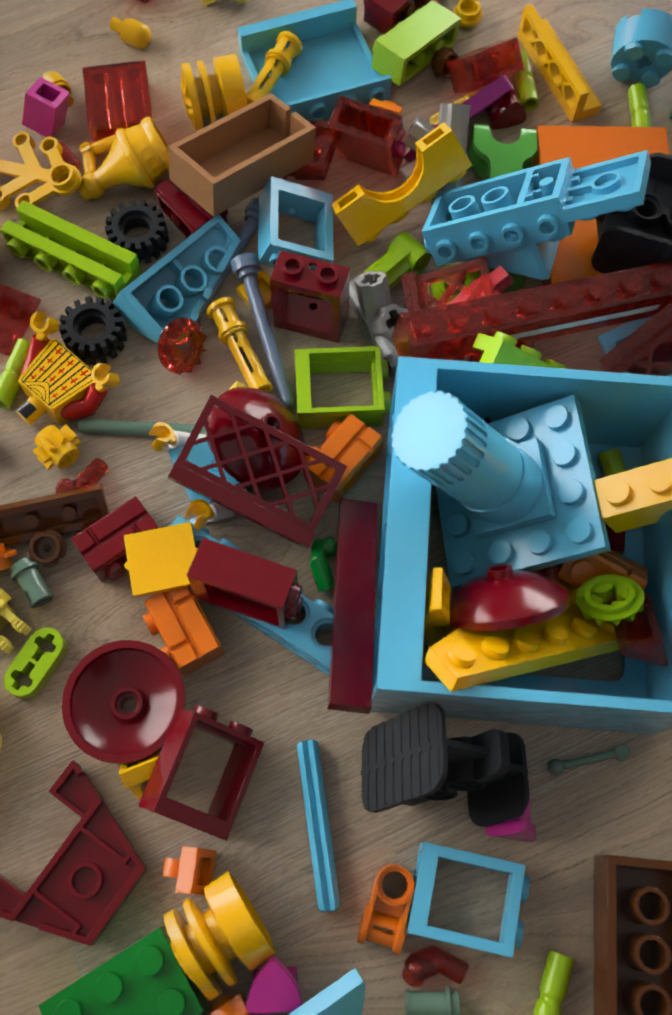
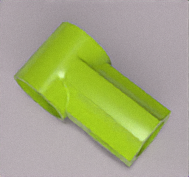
M403 231L391 242L387 253L367 268L364 273L368 271L384 272L387 275L391 290L407 275L415 276L419 274L429 263L432 254H429L425 246L410 233Z

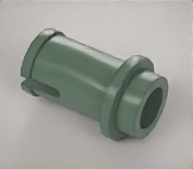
M26 557L15 562L10 567L12 572L10 578L13 582H18L30 602L31 608H38L51 601L54 594L50 591L38 571L40 568L39 563L33 561L31 557Z
M445 986V991H410V989H406V1015H460L459 991H450V986Z

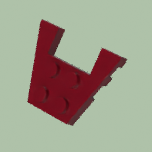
M72 760L48 792L81 816V820L26 893L0 873V917L92 946L95 945L148 868L82 766Z

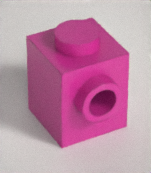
M39 77L25 93L22 125L45 137H54L65 124L70 92Z

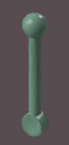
M619 744L611 751L566 761L553 759L549 763V770L555 775H560L564 772V769L613 758L618 761H624L630 757L631 753L627 745Z

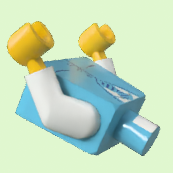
M164 422L156 423L148 433L150 436L160 437L156 438L152 443V448L155 451H163L169 445L171 450L168 452L173 465L190 435L188 432L174 431ZM199 434L197 439L206 437V434ZM208 442L193 446L186 458L187 461L199 467L216 463ZM217 467L207 470L220 477ZM223 469L228 482L234 485L241 484ZM246 486L242 489L249 492L250 487ZM184 487L191 501L185 515L198 516L193 524L195 529L201 530L207 522L232 518L236 514Z

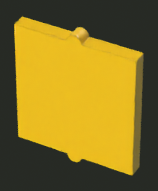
M191 522L124 535L128 561L124 564V567L130 574L134 598L191 586L186 575L198 550L195 546Z

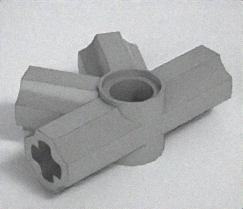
M440 103L438 126L445 122L452 129L468 156L466 147L471 105ZM418 115L406 130L401 142L416 152L415 143L435 129V127ZM416 159L399 168L404 183L412 174ZM463 177L454 183H447L437 190V193L463 186ZM436 196L431 200V208Z
M368 271L352 278L349 285V302L358 316L360 330L369 345L380 346L381 357L383 360L387 359L389 371L391 374L396 373L398 356L418 358L416 351L405 335L407 333V326L411 322L407 309L399 307L396 303H392L388 278L384 272Z

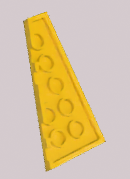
M554 565L541 572L540 575L557 581L569 591L570 606L564 612L546 621L519 628L494 631H472L458 628L429 647L424 662L451 692L475 685H482L622 650L624 647L619 626L616 627L613 622L607 621L598 626L595 619L584 620L581 610L577 609L576 606L578 587L557 577L558 567Z

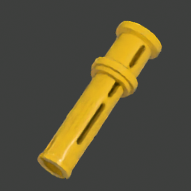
M282 31L277 36L275 47L270 49L265 55V66L246 94L247 104L270 94L280 76H284L290 71L292 60L300 55L303 48L301 40L294 33ZM287 42H290V45L286 48Z
M223 297L215 300L207 307L206 313L209 319L214 320L219 330L218 338L220 342L229 346L248 386L269 393L273 386L269 382L247 338L248 326L244 321L240 320L235 310L236 303L234 299ZM245 354H246V356H247V358H248V360H249V362H250V364H251V366H252V368H253V370H254L253 372H251V370H250V368H249V366H248V364H247V362H246V360H245V358H244V355H245Z

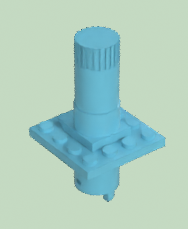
M428 391V394L422 393L418 395V398L410 400V404L405 405L402 408V413L397 415V422L393 424L394 433H391V439H393L391 444L392 448L396 451L394 452L395 456L400 459L399 462L436 486L451 588L457 590L470 579L487 574L486 569L495 565L507 564L512 566V570L535 571L611 551L606 525L601 518L594 483L596 477L580 401L574 394L487 424L448 392L445 394L443 391H438L437 393Z

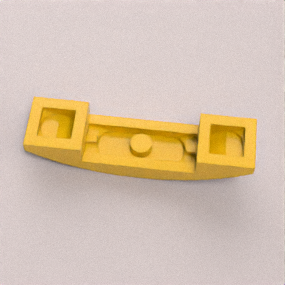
M433 568L426 577L423 640L428 647H431L458 629L449 626L451 585L443 568Z

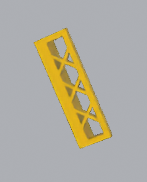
M532 4L524 6L517 37L571 123L599 114L602 104L547 19H541Z

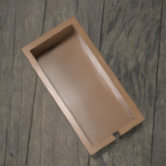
M270 93L169 145L170 180L215 217L262 190L271 176L281 179L313 161L316 127L297 112L291 114V108Z

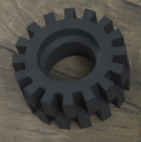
M135 199L129 200V206H125L124 202L118 204L120 210L117 211L113 208L110 211L111 217L107 216L105 220L107 225L105 226L108 240L137 254L139 263L140 259H145L146 264L151 263V256H154L156 259L160 258V250L165 252L167 249L166 243H169V233L161 209L157 210L156 205L152 202L147 206L146 200L140 199L139 205H136ZM136 227L150 229L148 233L141 237L131 238L125 236L129 230Z
M85 297V304H81L78 299L74 301L76 308L72 309L70 306H67L65 309L67 316L61 315L59 319L61 325H59L61 338L66 348L82 362H85L87 358L90 365H96V359H100L103 364L107 363L106 356L110 355L112 359L116 358L118 355L115 349L122 351L125 347L123 341L127 342L126 328L120 311L117 307L114 308L113 303L109 300L105 304L101 297H97L95 303H93L91 297ZM101 323L106 326V330L96 338L86 339L81 337L82 330L91 324Z

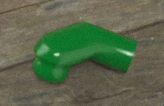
M326 537L323 540L318 538L312 543L309 563L318 592L334 587L335 580L327 559L330 556L336 555V543L332 537Z

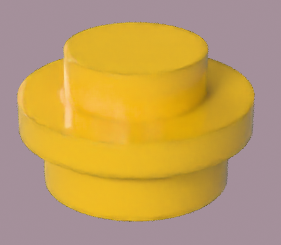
M460 0L453 10V13L461 18L459 25L461 27H475L482 20L483 11L477 0Z

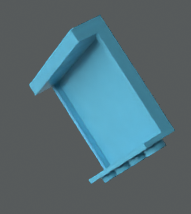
M343 0L237 28L239 51L252 83H254V80L265 66V55L270 49L275 47L276 38L280 32L290 31L299 37L303 46L302 52L292 60L290 71L286 75L280 76L270 93L291 108V114L297 112L310 123L367 108L373 98L381 101L385 99L390 101L392 77L390 74L382 76V74L371 68L373 55L356 22L357 5L354 0ZM287 42L285 46L286 48H288L290 42Z

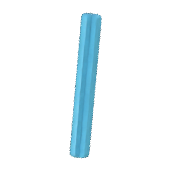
M305 740L297 744L317 904L320 912H329L340 909L341 902L323 772L317 740Z

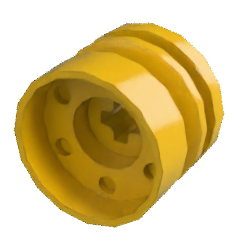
M236 54L215 57L213 59L214 74L208 75L202 60L196 61L198 77H193L189 62L180 64L182 72L180 84L186 115L192 123L195 132L204 128L202 118L207 117L210 125L217 121V115L222 114L225 117L248 105Z
M229 871L204 887L205 897L210 909L203 912L197 903L188 898L183 902V908L189 923L176 909H172L164 915V923L171 939V947L180 966L188 978L198 986L203 995L210 1001L222 994L221 984L216 971L229 987L238 982L232 963L234 958L238 957L250 971H254L270 957L277 954L276 947L258 913L238 881Z

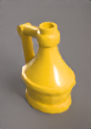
M150 116L145 117L139 125L127 129L120 128L116 131V134L93 143L84 142L80 145L79 150L82 153L83 176L78 191L88 201L92 198H100L105 194V190L114 186L131 185L147 187L148 189H153L156 186V182L169 171L168 144ZM109 151L103 164L96 170L97 156Z

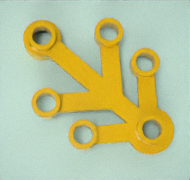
M25 131L18 132L12 140L14 147L21 154L25 164L0 160V174L17 177L0 187V210H4L10 205L12 196L37 182L45 184L30 193L18 195L15 199L16 208L23 200L38 207V203L54 194L60 196L70 195L79 188L82 181L79 170L75 166L64 162L61 156L63 148L57 139L52 136L44 138L39 146L41 152L50 161L51 169L41 167L34 151L35 141Z

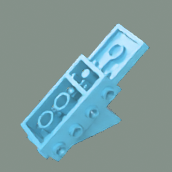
M648 150L577 169L573 168L571 158L567 157L439 192L422 229L426 251L432 254L437 266L458 261L493 269L501 265L510 273L540 280L549 279L559 241L566 236L572 235L575 221L592 220L599 215L614 211L626 212L644 204L651 167Z

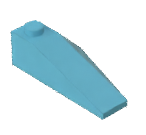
M219 214L121 290L112 302L114 308H118L123 319L135 332L168 348L194 326L200 311L209 299L216 282L224 272L241 240Z

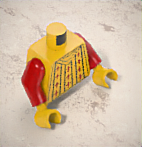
M33 313L30 318V326L37 334L32 335L28 353L18 380L28 399L15 411L30 426L44 413L59 425H63L68 421L93 416L104 398L108 395L107 387L113 388L119 385V375L108 373L111 370V365L103 363L95 365L93 369L89 368L57 339L53 338L50 340L47 338L48 334H54L59 329L58 321L55 318L49 317L44 326L46 313Z

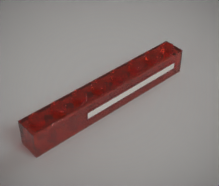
M667 261L401 313L391 337L398 356L448 360L482 353L472 347L478 333L494 337L496 331L514 337L518 340L516 345L663 315L672 306V263Z

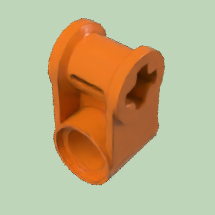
M390 863L378 870L369 902L365 906L357 943L363 945L365 941L391 948L392 954L400 955L409 919L408 913L415 884L411 873L399 864ZM393 871L401 873L406 882L404 891L396 897L386 895L382 888L384 877ZM376 925V926H379V927H382V928H386V929L392 930V932H387V931H384V930L375 928V927H373V926Z

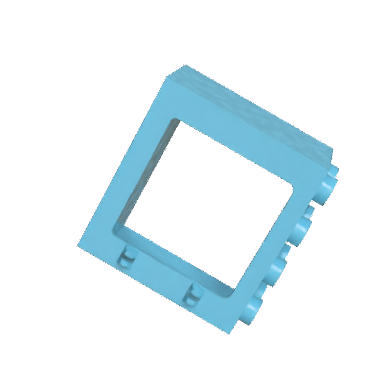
M398 356L388 424L373 646L371 712L403 714L425 702H434L441 705L446 718L641 734H656L672 729V509L661 515L657 523L625 531V552H621L622 556L647 568L648 583L643 590L644 608L643 612L636 613V615L650 619L663 665L628 657L625 655L624 649H622V675L617 681L522 674L451 692L428 666H422L431 483L399 462L400 459L395 456L394 452L396 451L392 448L391 444L393 443L391 433H394L393 424L397 422V415L402 413V408L405 405L410 404V400L418 398V395L422 393L428 394V391H434L435 393L443 391L445 394L447 392L452 394L487 424L574 394L580 401L595 477L600 479L604 477L598 455L610 449H620L627 471L672 458V377Z

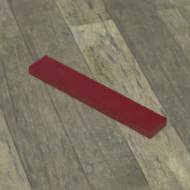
M341 498L338 509L327 709L369 714L372 709L377 503Z

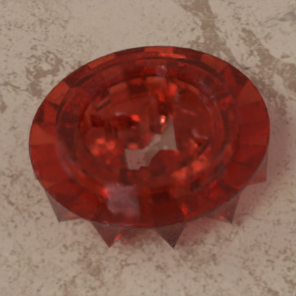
M180 317L172 320L165 326L158 341V356L164 368L181 375L183 372L192 373L194 365L202 364L200 356L202 352L207 351L203 346L207 336L201 331V324L190 318ZM189 343L190 347L188 350L182 351L176 347V344Z

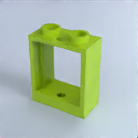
M380 346L295 349L297 417L301 429L330 428L337 420L343 422L349 414L357 417L366 426H383L384 413L391 410L390 391H383V381H388L387 359L381 360ZM370 372L372 405L312 408L310 374Z

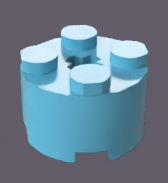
M646 8L642 9L641 15L633 16L629 19L626 15L618 22L614 32L611 57L612 76L615 80L638 81L650 88L658 85L660 79L672 70V16L669 13L659 9Z

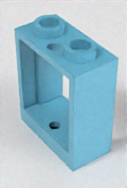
M271 176L259 195L258 263L274 269L280 250L333 263V207L331 205L333 203V194ZM281 213L315 223V249L278 239V214ZM316 266L309 267L310 270H315L317 268Z
M421 842L413 878L415 883L414 893L408 913L409 919L406 932L513 958L514 948L520 949L524 932L523 921H519L518 916L520 902L526 903L530 889V877L524 875L526 865ZM438 858L508 874L499 942L427 925Z

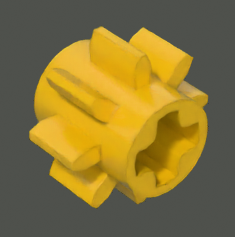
M65 424L61 429L56 425H49L37 434L35 444L38 447L33 450V453L48 470L54 465L58 469H66L78 459L80 450L77 447L81 445V441L68 425Z

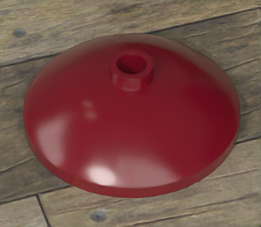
M236 387L227 390L218 397L305 444L297 419L289 408L273 395L257 388ZM213 407L207 418L211 434L214 435L233 429L229 414ZM235 418L238 427L247 424V423H245V422H243V421H241V420ZM254 427L240 431L246 453L267 447L262 431ZM235 433L214 439L220 461L241 455ZM270 436L272 445L281 443V441ZM289 445L274 449L281 471L301 465L296 449ZM269 451L248 457L255 479L276 473ZM243 459L222 465V468L238 482L245 483L250 481ZM301 469L282 475L285 485L292 481ZM277 477L256 483L260 490L280 488Z
M507 564L491 566L486 569L487 574L470 579L450 595L449 626L463 630L494 631L540 623L556 617L570 606L569 591L557 581L532 571L512 570V566Z
M135 640L107 643L87 654L71 672L62 696L63 721L73 742L89 756L110 764L135 763L159 752L165 743L178 709L185 710L186 707L184 681L174 662L157 647ZM130 699L135 700V709L129 713L124 712V703Z

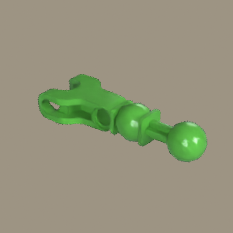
M474 124L468 146V158L472 163L471 170L479 175L482 180H487L530 168L532 159L538 150L536 130L521 128L520 138L515 143L504 144L492 137L489 125ZM485 267L484 276L486 277L495 269ZM508 272L514 283L502 295H514L523 287L527 276Z

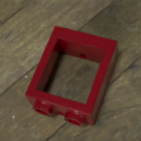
M280 250L270 277L274 327L339 343L348 317L350 267ZM310 266L317 267L315 270L309 269ZM288 290L331 300V303L288 293Z
M202 538L186 575L197 599L284 630L289 619H297L303 603V597H300L303 586L298 585L296 569L206 538Z
M198 705L195 706L194 711L178 709L138 806L227 841L264 742L251 737L253 729L245 725L230 721L229 726L218 722L219 714ZM194 728L234 745L208 813L166 797Z

